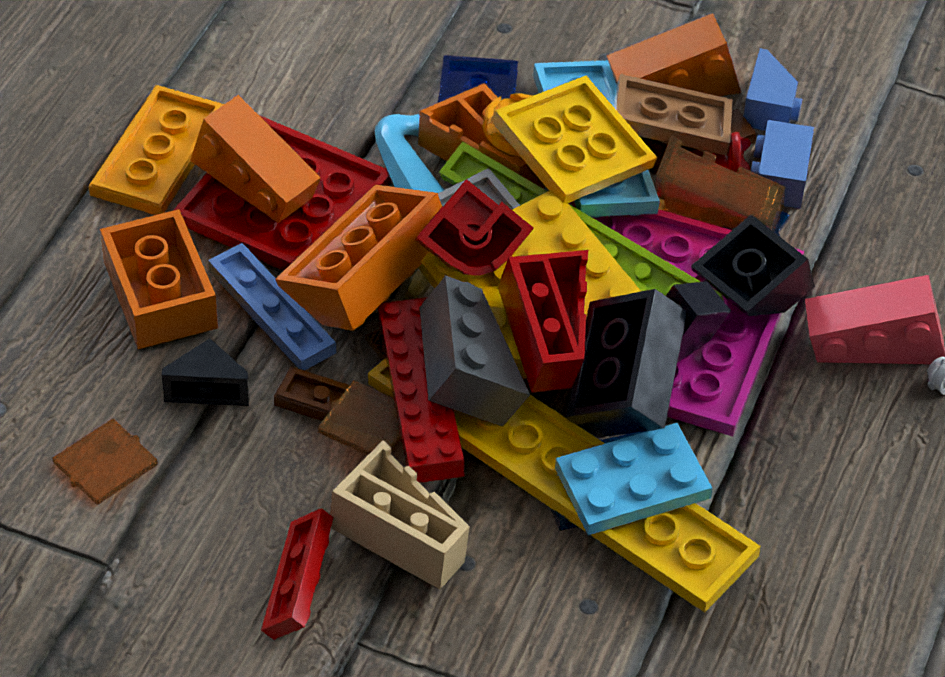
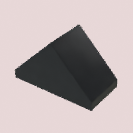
M210 338L162 368L164 402L249 406L248 372Z

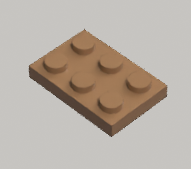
M620 74L616 88L614 108L638 136L659 140L668 145L677 144L695 148L703 153L727 154L731 136L732 99Z

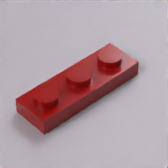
M322 508L290 523L261 631L273 640L304 628L309 620L310 606L315 587L320 580L319 572L325 550L330 542L329 534L334 519L333 516Z

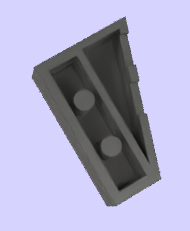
M445 275L419 307L428 400L503 427L527 400L530 393L483 290L469 282H462Z

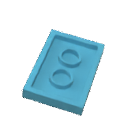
M678 423L667 425L664 429L646 431L557 457L555 460V470L588 535L711 499L712 486Z

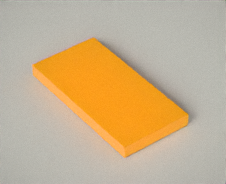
M155 85L89 184L90 196L154 215L164 213L195 165L190 159L203 119L224 104Z

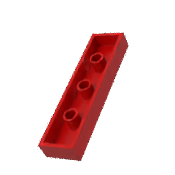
M427 297L381 303L378 306L379 325L406 466H410L417 473V481L419 483L464 477V457L454 410L428 400L419 309Z

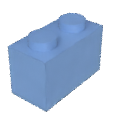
M773 120L767 121L765 135L757 134L754 157L761 158V162H752L749 180L752 182V185H757L754 201L801 209L814 127Z

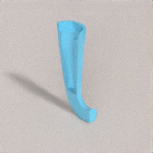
M391 114L382 118L375 126V138L394 186L434 193L445 190L404 138L405 135H419V114L412 116Z

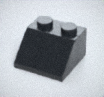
M752 214L691 265L692 271L707 281L715 290L747 316L785 313L815 287L808 258Z

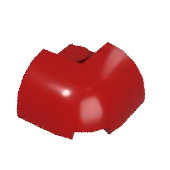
M466 179L420 232L415 241L447 267L464 275L480 276L494 272L506 263L508 257L513 255L534 227L502 201L498 205Z

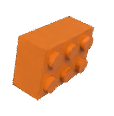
M179 209L100 229L104 264L137 349L218 329L216 294Z

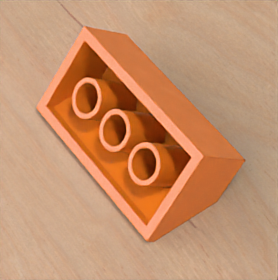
M383 185L373 186L275 279L277 285L322 325L354 331L407 278L414 274L415 270L422 264V259L429 253L415 239L442 207L438 193Z

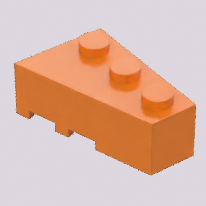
M239 95L203 119L190 159L192 163L277 223H280L311 200L321 179Z

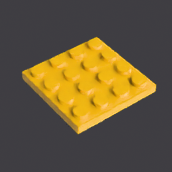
M551 190L512 209L534 229L511 257L589 250L588 262L586 264L587 294L584 307L586 317L590 301L641 292L567 202L562 203ZM430 252L427 253L418 268L434 289L446 275L462 282H469L483 290L523 380L527 377L498 290L506 263L491 273L480 276L464 275L447 267Z

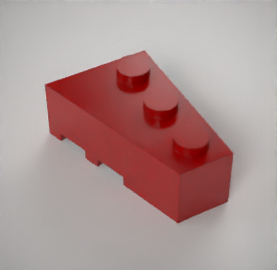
M589 250L508 257L498 290L531 392L572 388L585 358L586 314H584L587 294L586 264L588 262Z

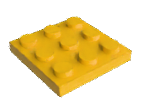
M586 75L497 109L491 120L546 188L551 190L562 203H570L651 169L657 159V156Z

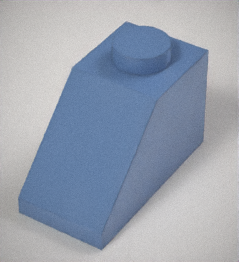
M759 49L743 115L752 128L766 131L768 120L790 123V120L798 121L802 99L796 98L798 81L766 49Z

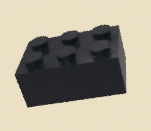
M656 289L590 301L586 317L585 358L571 389L566 418L597 438L664 429L687 311Z

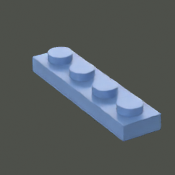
M243 243L208 260L209 272L298 369L306 370L336 354V342L303 307L277 285L276 278Z

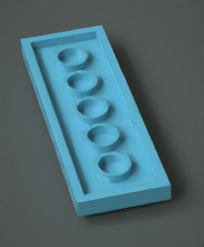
M608 60L534 63L533 77L538 93L586 75L614 107L617 84ZM646 170L579 198L574 202L578 210L592 218H599L602 216L658 214L660 200L649 170Z

